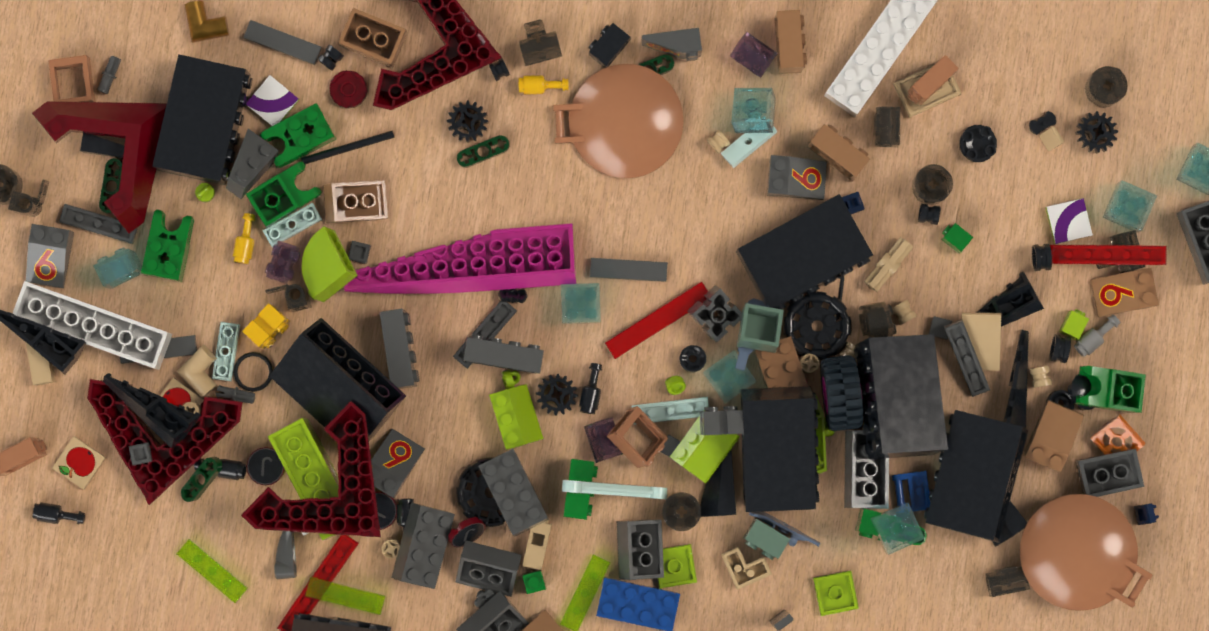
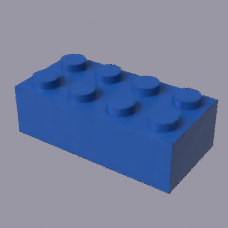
M604 577L596 616L665 631H673L680 593Z

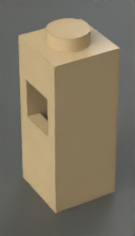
M26 343L33 385L38 386L56 382L53 365Z
M549 520L530 529L522 566L542 570L552 524H548Z

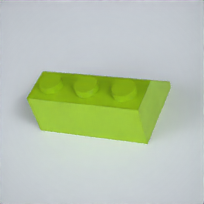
M527 384L489 395L506 450L544 439Z
M699 416L670 455V458L706 484L740 436L737 434L700 435Z

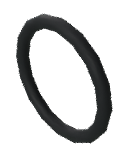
M251 352L244 354L238 359L233 373L235 381L241 388L246 391L255 392L267 387L272 379L268 376L266 382L260 387H247L242 384L237 372L240 363L247 357L256 356L267 363L269 376L273 372V368L266 356L261 353Z

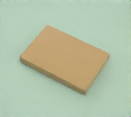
M934 65L894 82L893 85L908 117L911 118L961 95L962 93L954 76L945 82L921 106L910 100L908 90Z
M962 313V320L982 370L1000 371L1001 313Z

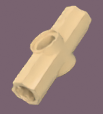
M900 237L890 251L886 252L876 264L877 267L864 282L872 290L878 292L887 279L892 277L898 270L901 262L907 257L913 246Z

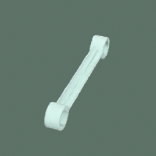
M563 480L562 492L667 499L668 488L571 480Z

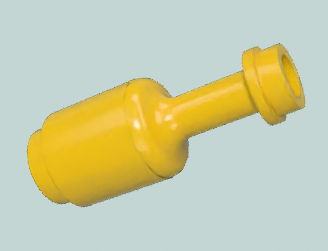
M523 75V77L518 78L519 93L524 95L544 94L546 89L562 88V91L568 90L569 82L565 78H562V81H546L543 75Z
M244 213L242 217L245 220L243 233L235 239L232 257H234L233 262L249 264V260H252L255 240L250 237L252 221L256 219L254 214Z

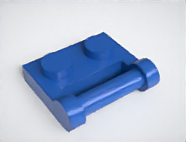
M926 471L891 475L896 492V514L922 511L930 507L931 502L929 500ZM905 479L908 482L911 506H905L902 480Z

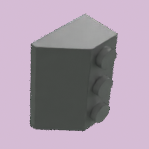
M662 520L617 521L619 579L664 578Z
M465 541L460 557L456 583L483 590L491 589L495 593L501 591L504 595L511 597L522 555Z
M499 591L456 630L521 631L529 623L510 600Z

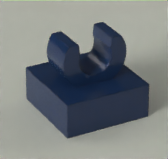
M859 192L842 197L851 215L865 210Z
M1149 503L1134 506L1138 525L1156 522V519L1159 518L1154 513V508H1157L1156 505Z

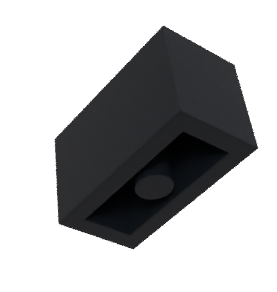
M614 23L610 26L606 25L600 33L602 35L598 41L595 39L588 47L590 49L589 55L604 68L610 66L631 40V37Z

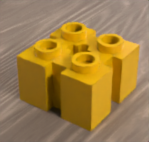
M268 303L242 332L258 347L263 349L266 347L270 348L276 342L274 337L278 333L283 334L289 328L288 323L290 320L274 305Z

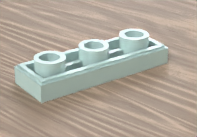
M764 117L722 151L721 155L735 168L775 135L777 129Z
M311 203L262 231L273 248L322 221V218L315 205ZM291 222H295L294 228L289 227Z
M226 322L220 323L215 355L217 359L214 361L212 379L232 382L241 325ZM225 348H228L229 353L227 355L223 354V350Z

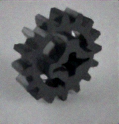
M467 100L466 105L459 102L460 107L453 106L455 112L448 113L452 117V119L447 120V123L452 124L448 129L449 131L454 130L453 137L459 135V141H462L463 138H466L467 143H469L470 138L477 141L476 136L483 137L481 131H487V128L484 126V124L489 123L488 120L484 119L488 116L487 112L481 113L484 108L482 106L477 108V102H474L473 105H470L469 100ZM467 109L473 110L477 112V114L468 113ZM461 112L460 119L455 122L457 115ZM465 114L467 118H469V120H472L470 125L471 129L469 128V126H467L466 123H464ZM481 121L479 128L475 131L476 123ZM461 129L467 130V131L469 132V134H464V133L460 132L459 130H461Z
M1098 111L1094 113V116L1088 113L1087 119L1085 117L1080 119L1083 124L1079 123L1076 126L1080 129L1075 132L1076 135H1080L1077 142H1083L1082 148L1089 147L1088 152H1091L1093 149H1095L1096 154L1100 152V149L1105 152L1107 151L1106 146L1111 148L1113 146L1111 141L1117 140L1114 134H1117L1118 130L1113 128L1117 123L1110 122L1113 117L1105 118V112L1101 116H1099ZM1097 120L1095 125H1088L1090 121ZM1098 128V133H1100V135L1096 137V132H1094V130ZM1099 140H1106L1105 143L1097 145Z
M557 374L556 378L553 379L552 375H549V381L543 379L544 385H538L541 392H536V395L541 396V398L537 402H543L541 409L547 407L548 414L554 411V415L557 416L558 411H561L564 415V409L567 408L571 411L572 409L569 405L576 404L573 398L578 397V395L573 394V391L577 387H571L573 381L567 382V376L560 379V375ZM556 382L565 384L567 388L562 389L558 387ZM550 384L551 390L549 394L544 395L546 387ZM554 386L558 390V392H562V395H560V404L555 397L552 398V395L554 394ZM570 394L569 401L564 405L563 400L565 396ZM553 401L557 404L558 408L551 407L546 402Z

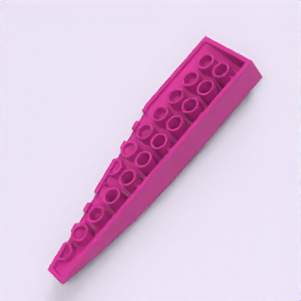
M573 224L496 229L490 231V234L475 235L473 239L466 241L458 240L452 245L437 246L414 253V256L407 258L405 256L399 257L397 261L390 263L385 261L379 263L376 267L370 268L368 266L355 270L358 276L346 284L344 290L345 292L435 294L576 284Z

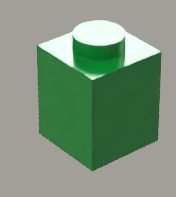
M955 223L952 226L948 225L942 232L944 236L941 240L960 254L973 239V236Z
M542 570L522 575L527 594L547 589Z

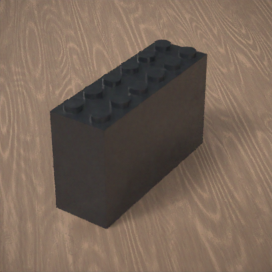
M178 54L152 167L161 172L226 185V181H228L231 170H229L230 163H234L236 152H233L235 144L238 145L240 138L238 128L243 125L244 121L242 111L243 107H247V89H251L253 81L247 69Z
M840 194L747 243L736 251L764 304L767 307L781 310L786 307L785 304L790 301L793 304L803 298L802 294L807 292L810 295L820 289L819 285L824 284L827 286L834 282L837 275L840 274L843 277L853 271L852 267L857 265L860 268L870 262L869 258L873 256Z
M322 318L318 319L299 335L269 376L324 427L352 401L366 415L369 441L377 434L406 397L399 388Z
M934 334L873 337L856 344L854 356L857 359L862 390L863 433L866 435L865 451L868 454V459L935 455L948 450Z
M811 386L740 389L744 434H742L743 499L746 512L816 509V503L819 502V491L817 489V484H819V473H817L819 458L815 448L818 447V436L816 435L818 418L816 417V411H814L818 410V403L815 392L812 393Z
M955 410L949 419L950 431L949 433L946 432L948 450L940 453V469L936 470L934 475L936 484L929 494L931 503L924 513L925 523L999 543L1028 430L1022 426Z

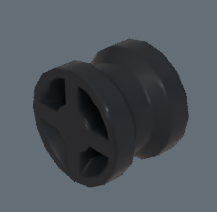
M503 58L499 59L497 63L488 64L496 82L503 76H510Z

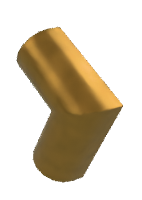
M192 1L185 4L192 43L229 36L226 16L207 20L203 1Z

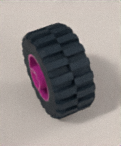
M850 355L824 358L820 362V375L828 429L831 431L858 429L863 425L862 390L855 358Z

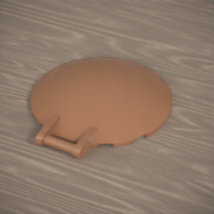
M618 64L604 68L593 74L583 83L576 93L572 104L553 105L556 118L555 144L574 143L578 153L591 167L605 175L616 178H637L650 174L660 168L674 154L683 132V110L675 90L660 74L640 65ZM563 111H569L570 137H564Z
M1069 494L1057 497L1041 506L1032 515L1022 533L1020 562L1023 573L1035 592L1047 602L1057 607L1075 611L1091 610L1104 606L1117 598L1133 608L1136 604L1135 600L1148 579L1151 580L1153 574L1137 565V540L1127 518L1114 505L1099 497L1088 494ZM1138 572L1141 574V577L1127 598L1122 594L1135 573Z

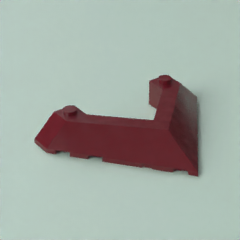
M408 0L419 4L444 46L401 73L381 69L373 106L394 110L502 57L457 0Z
M47 101L32 112L56 144L71 132L124 138L125 147L120 189L104 203L129 234L144 223L156 174V169L152 165L167 103Z
M90 379L87 396L88 401L95 409L99 420L107 430L126 467L130 470L138 488L141 489L148 505L153 503L240 422L243 402L205 396L202 416H200L185 439L170 448L166 443L159 444L142 419L103 380ZM149 442L153 461L132 465L129 446Z
M350 401L324 428L325 432L338 444V497L282 500L268 487L241 515L252 527L259 530L381 538L365 413Z

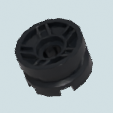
M1036 244L1032 246L1034 271H1041V269H1045V271L1051 270L1052 253L1049 244H1043V246Z
M1054 335L1050 348V361L1060 360V363L1067 362L1071 348V337L1065 336L1061 338L1060 335Z
M690 345L682 350L679 361L684 370L697 372L704 367L706 354L701 347ZM691 355L697 358L694 363L689 360Z
M1065 390L1052 392L1046 400V403L1050 400L1057 404L1059 400H1062L1064 407L1074 410L1075 402L1072 395Z

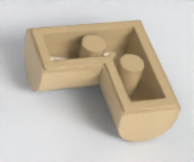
M202 345L177 371L202 399L217 386L205 373V370L217 359L205 345Z
M739 547L721 554L737 590L772 575L765 557L746 564Z

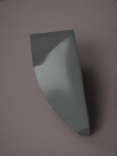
M283 531L280 537L274 566L276 579L297 577L294 532Z

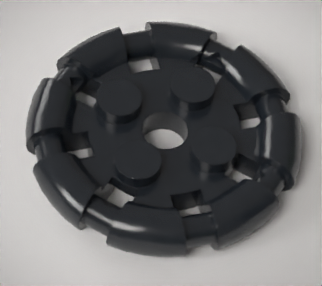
M815 291L789 305L787 308L788 313L783 319V333L786 337H792L798 355L813 354L818 360H823L831 355L839 354L848 343L846 342L847 338L852 332L851 316L849 317L847 314V307L837 297L826 295V292ZM811 302L813 307L806 310L805 304ZM823 302L830 304L828 310L821 307ZM795 313L801 315L798 322L793 320ZM837 313H839L842 319L838 322H836V318L834 316ZM814 321L822 323L823 328L821 331L817 332L812 329ZM799 330L801 337L796 339L793 332ZM836 330L842 332L840 338L834 337ZM828 342L830 348L824 350L822 344ZM806 343L813 345L812 350L805 348Z
M494 457L482 458L477 460V463L468 465L458 479L460 480L459 486L456 487L458 506L462 507L463 514L467 518L477 517L481 519L485 527L501 526L505 522L503 515H499L497 512L499 507L494 497L489 498L485 495L488 485L484 476L477 477L475 473L480 470L479 465ZM467 482L473 483L471 491L466 490ZM470 499H473L474 503L476 504L472 508L469 506L467 502ZM481 511H489L488 517L481 516Z

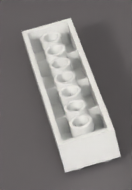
M891 0L824 96L856 117L938 0Z
M26 281L23 283L13 310V314L69 334L84 340L87 345L160 370L173 335Z

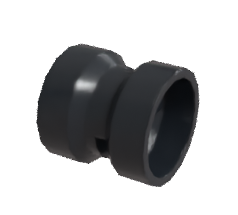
M329 44L326 52L320 55L317 60L333 71L336 63L341 61L344 55Z
M921 203L918 222L925 223L928 221L933 225H938L941 207H929L927 204Z

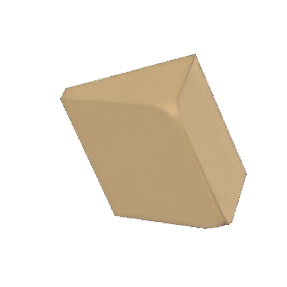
M1054 126L1039 136L1048 151L1058 147L1064 141Z

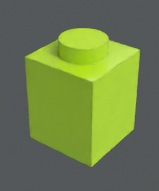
M1071 310L1068 312L1059 332L1074 340H1079L1089 318L1085 317L1086 314L1080 310Z

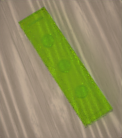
M188 539L177 552L180 558L234 603L248 589V587L192 540Z
M593 554L560 625L573 631L579 630L611 562Z
M311 576L305 595L381 615L385 595Z

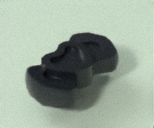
M1047 111L1044 117L1039 118L1037 121L1030 120V131L1038 135L1045 128L1055 126L1056 116L1052 112Z
M516 289L500 290L498 293L499 299L502 302L524 303L528 297L525 289L519 291Z

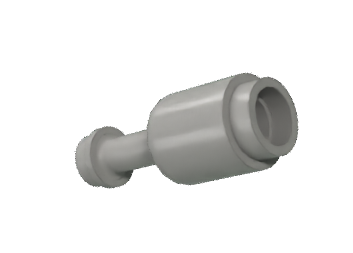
M1115 315L1109 316V321L1099 330L1091 328L1076 341L1077 343L1074 347L1081 356L1085 357L1092 354L1104 343L1103 336L1114 326L1118 327L1121 322Z

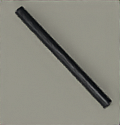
M392 130L305 156L301 160L304 164L312 163L395 138Z

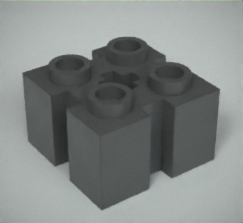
M714 286L704 295L706 300L703 303L697 301L687 312L698 324H705L702 329L712 340L718 342L728 333L725 328L729 324L734 327L741 321L742 312L731 302L727 304L730 300L721 288ZM715 311H717V313H718V315H717L716 317L713 316V313H714Z
M724 406V410L718 411V407H704V411H699L700 435L744 434L743 410H738V406Z

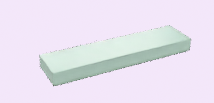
M708 397L632 405L631 407L638 406L654 423L697 418L700 416L699 411H704V407H709Z

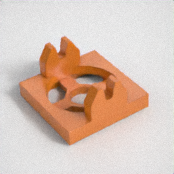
M1121 415L1105 423L1090 438L1104 455L1114 453L1111 451L1112 449H1120L1121 451L1136 449L1138 451L1146 444ZM1119 427L1124 429L1125 432L1121 435L1115 434L1110 428ZM1105 433L1110 438V444H1108L1107 446L1104 443ZM1129 436L1132 438L1131 448L1125 446V439ZM1119 437L1122 440V445L1115 446L1112 443V439Z

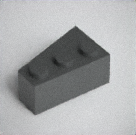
M248 129L230 173L226 189L242 199L274 164L279 150Z

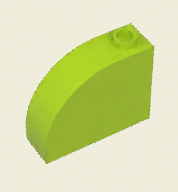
M323 226L309 240L302 257V275L308 288V294L312 299L321 302L328 300L358 276L335 230Z

